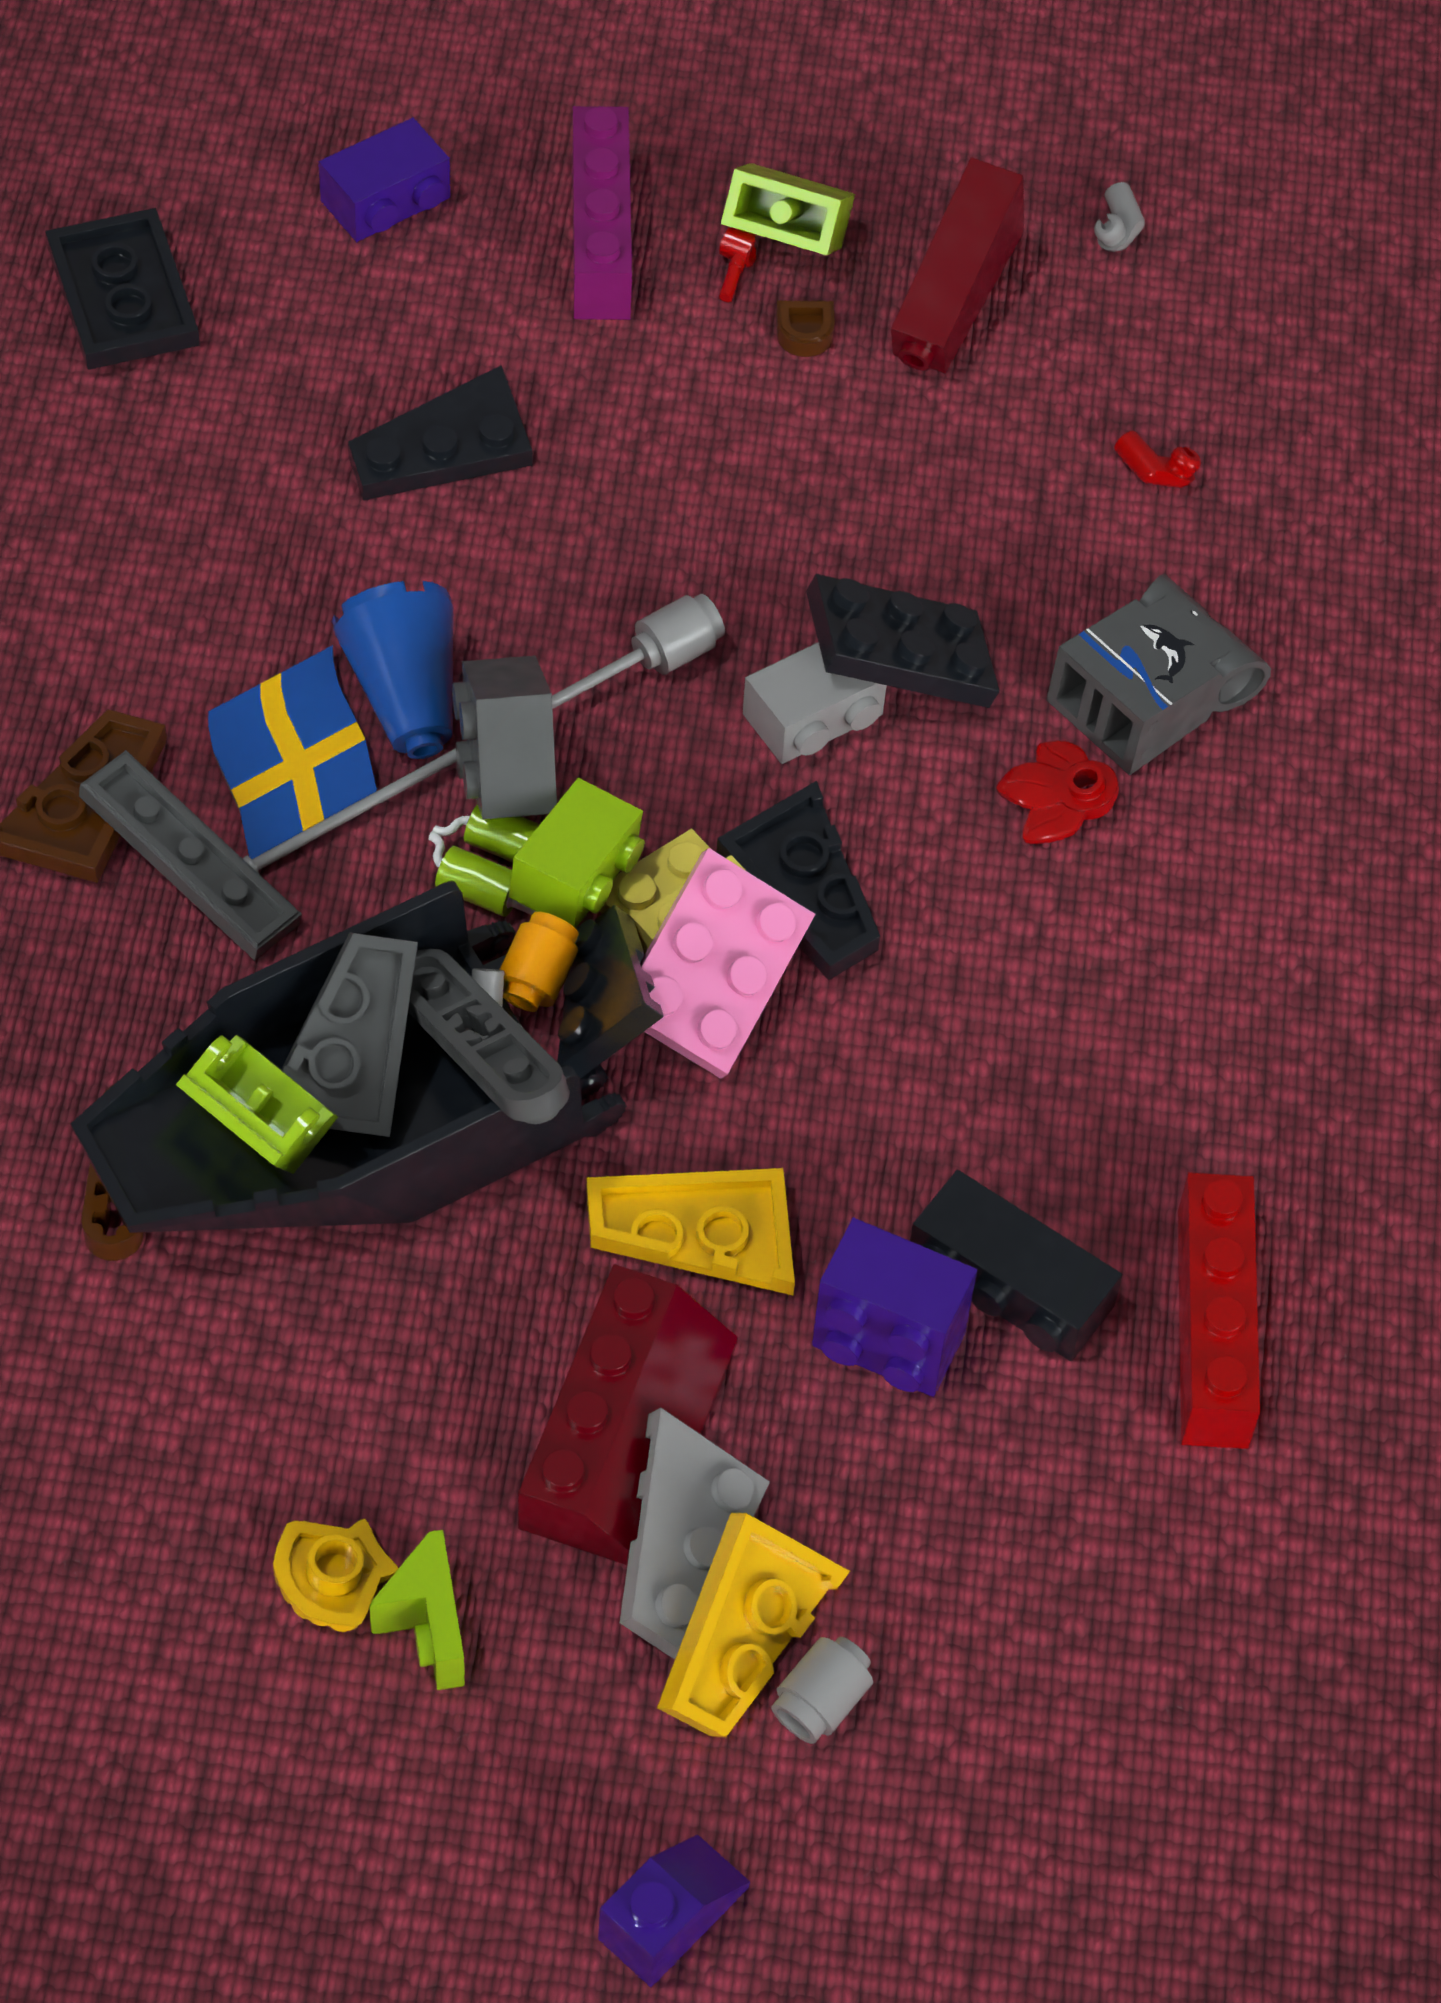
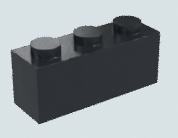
M958 1169L912 1224L911 1242L977 1269L972 1303L979 1310L990 1316H1001L1024 1331L1026 1337L1038 1348L1047 1352L1055 1351L1071 1362L1115 1306L1123 1275L1121 1272Z

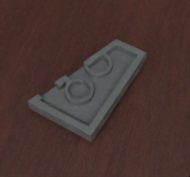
M350 932L281 1069L339 1116L329 1129L390 1137L418 942Z

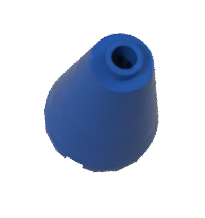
M404 581L391 582L369 588L348 598L341 605L343 616L340 619L335 615L332 618L335 636L393 749L400 753H407V756L412 759H425L437 755L443 750V745L453 735V604L446 588L434 582L422 581L425 591L407 592Z

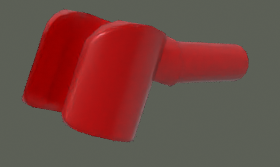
M729 227L726 230L719 247L720 255L731 259L719 294V299L723 302L732 301L741 273H743L745 266H752L757 257L754 246L756 242L755 234Z

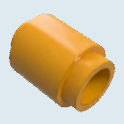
M534 912L529 922L521 923L499 969L504 970L503 998L510 1004L530 1012H536L539 1006H553L579 951L575 944L579 936L578 930L567 921L545 912Z

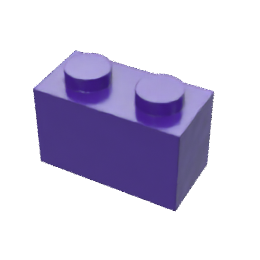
M414 117L318 161L320 200L356 242L377 232L386 231L394 224L424 210L432 209L441 202L451 198L450 158Z

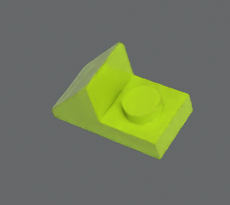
M443 1530L430 1531L369 1606L370 1624L373 1634L414 1629L420 1667L433 1665L437 1690L465 1686L464 1654Z

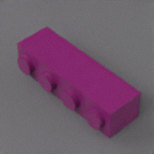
M573 106L574 319L631 320L632 245L629 107Z

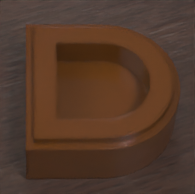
M777 300L776 330L777 340L781 347L787 352L800 357H812L825 352L833 342L834 301Z

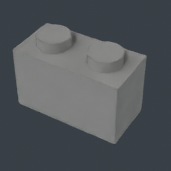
M818 642L745 677L742 714L778 761L784 764L800 755L808 756L818 752L827 742L851 730H863L873 724L878 717L883 715L887 685L826 672Z

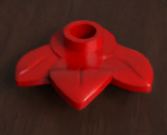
M1060 740L1039 743L1036 749L1037 762H1025L1013 767L1001 778L996 786L1000 796L1023 808L1030 809L1023 830V840L1028 844L1050 843L1074 835L1084 820L1097 819L1107 814L1114 806L1119 794L1117 775L1109 765L1100 761L1089 760L1081 747L1074 743ZM1094 784L1090 788L1082 789L1084 786Z

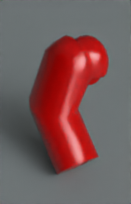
M1134 430L1123 434L1114 445V450L1142 482L1176 488L1185 487L1195 480L1194 473L1201 466L1199 455L1189 447L1174 448L1170 457L1157 455Z

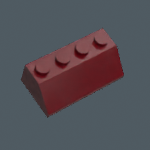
M613 1264L519 1489L518 1529L628 1565L630 1543L637 1539L642 1499L637 1498L640 1473L647 1470L651 1439L645 1437L648 1415L662 1408L702 1435L738 1342V1337L679 1285Z

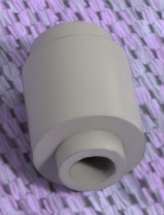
M839 1636L835 1641L820 1637L778 1686L777 1694L779 1698L771 1706L773 1714L785 1728L807 1743L814 1744L822 1734L831 1735L873 1685V1678L867 1670L871 1665L869 1657L860 1647L845 1637Z

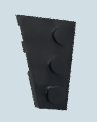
M502 365L348 441V456L363 501L533 466V450Z
M817 781L718 837L716 852L725 858L732 855L747 872L815 914L798 946L824 976L830 980L879 950L880 934L856 876L851 875L841 850L842 841L835 824H830L823 806L824 797Z
M613 905L594 921L592 919L586 920L577 928L579 936L575 944L579 951L563 988L565 1000L562 1023L558 1030L560 1042L557 1063L561 1067L572 1066L579 1078L585 1076L664 1017L660 1004L650 998L649 993L655 986L651 975L645 972L640 965L645 954L634 920L616 905Z

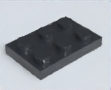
M156 208L45 231L47 248L87 370L200 346L199 330Z
M815 574L806 593L826 672L986 708L991 707L1000 689L976 610L968 609L957 603L946 604L916 597L905 591L894 592L872 587L848 578L838 579Z

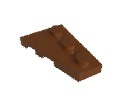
M107 709L59 756L60 765L37 787L31 784L16 798L17 807L0 823V856L98 883L121 835L79 797L80 784L125 750L151 773L167 742L166 726Z

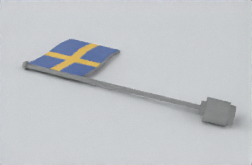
M699 594L693 598L689 595H684L635 623L636 636L631 640L634 651L552 695V709L639 661L646 669L654 668L660 674L666 675L713 649L716 645V640L725 634L724 623L718 609L704 594ZM333 645L208 711V728L214 757L241 814L249 854L243 860L258 874V870L456 762L455 748L377 791L366 739L338 684L334 666Z

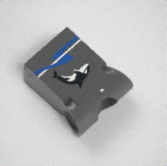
M1164 573L1153 581L1140 601L1137 599L1131 601L1059 646L1046 700L1130 776L1207 721L1213 711H1228L1245 704L1255 697L1268 682L1271 676V667L1228 628L1214 620L1205 608Z

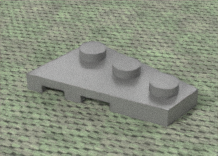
M659 1408L648 1415L645 1436L651 1439L647 1470L640 1473L637 1498L642 1499L637 1539L630 1543L619 1623L675 1660L730 1513H747L754 1517L770 1481L664 1409Z

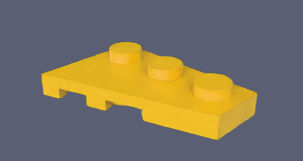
M783 1168L587 1177L586 1192L590 1248L794 1295L795 1279Z
M730 1513L657 1709L709 1736L727 1737L774 1674L773 1663L793 1637H802L815 1619L811 1612L829 1589L837 1590L850 1571L747 1513Z

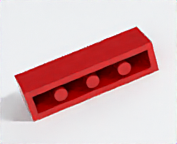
M1188 1172L1178 1209L1181 1445L1248 1449L1260 1414L1254 1176Z

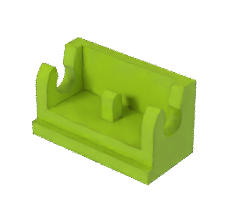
M223 1035L219 1036L205 1050L187 1075H183L176 1084L272 1165L292 1174L296 1172L339 1117L238 1035H235L231 1041Z

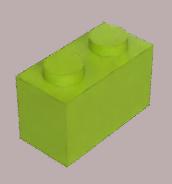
M749 163L734 169L721 224L823 255H829L842 248L856 194Z
M577 778L514 856L508 897L536 912L555 915L576 928L589 911L596 914L602 909L611 893L613 880L619 872L629 873L639 860L645 844L644 839L639 837L643 810Z

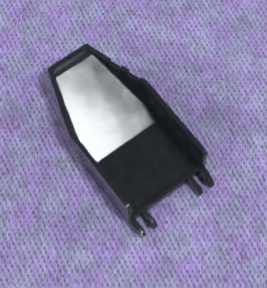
M448 881L223 987L207 1001L208 1009L184 1031L180 1028L173 1031L162 1041L163 1050L138 1072L132 1068L70 1124L129 1233L412 1223L584 1137H596L604 1132L607 1127L618 1122V1119L626 1111L625 1108L627 1106L620 1094L616 1093L603 1095L600 1099H595L582 1105L583 1099L604 1087L608 1076L601 1065L595 1067L582 1078H579L572 1066H564L561 1068L570 1094L568 1102L551 1120L541 1124L515 1121L498 1107L408 1013L390 1137L329 1129L296 1172L292 1174L272 1165L176 1085L183 1075H187L211 1043L221 1035L229 1041L235 1035L242 1037L278 1068L282 1069L350 932L418 942L417 951L423 949L442 950L448 953L471 977L472 969L474 968L499 970L506 955L485 965L481 961L493 958L497 953H502L508 949L516 935V931L510 922L507 923L506 920L503 922L499 920L496 923L492 922L490 925L485 924L467 931L463 894L456 882ZM503 998L502 1008L517 1023H519L518 1019L512 1012L506 1000Z

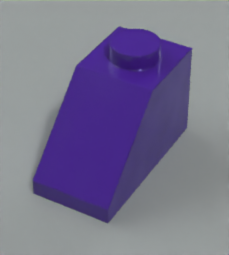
M697 1834L650 1857L600 1907L598 1940L652 1988L750 1887V1881Z

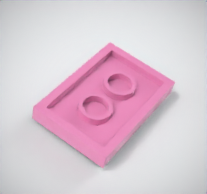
M706 849L701 853L640 962L641 968L651 975L655 986L649 993L650 998L660 1004L664 1015L663 1018L644 1032L720 1079L728 1075L815 914L712 849Z

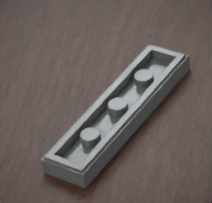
M126 750L80 784L79 797L254 961L299 926L302 914Z

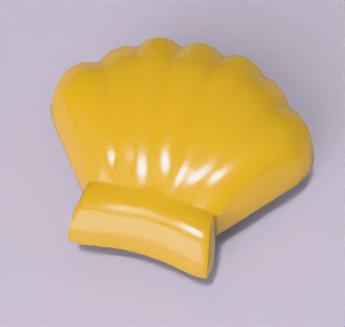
M366 1519L359 1520L349 1529L306 1521L287 1523L277 1544L273 1561L275 1581L280 1587L284 1599L288 1604H291L296 1614L302 1619H308L313 1624L329 1626L340 1632L354 1630L363 1622L378 1584L389 1580L399 1569L377 1542Z

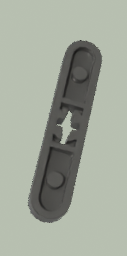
M439 949L418 950L416 952L408 1013L508 1117L528 1124H541L554 1118L568 1102L570 1094L560 1064L448 953ZM478 1032L483 1036L488 1035L489 1038L483 1041Z

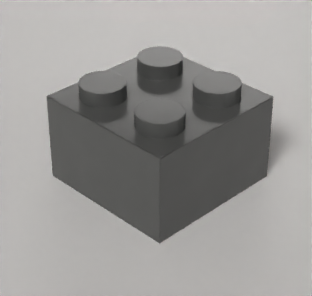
M536 655L462 661L463 682L452 684L455 719L460 720L462 739L466 740L456 742L459 779L463 778L466 799H476L482 819L549 814L557 804L552 693Z

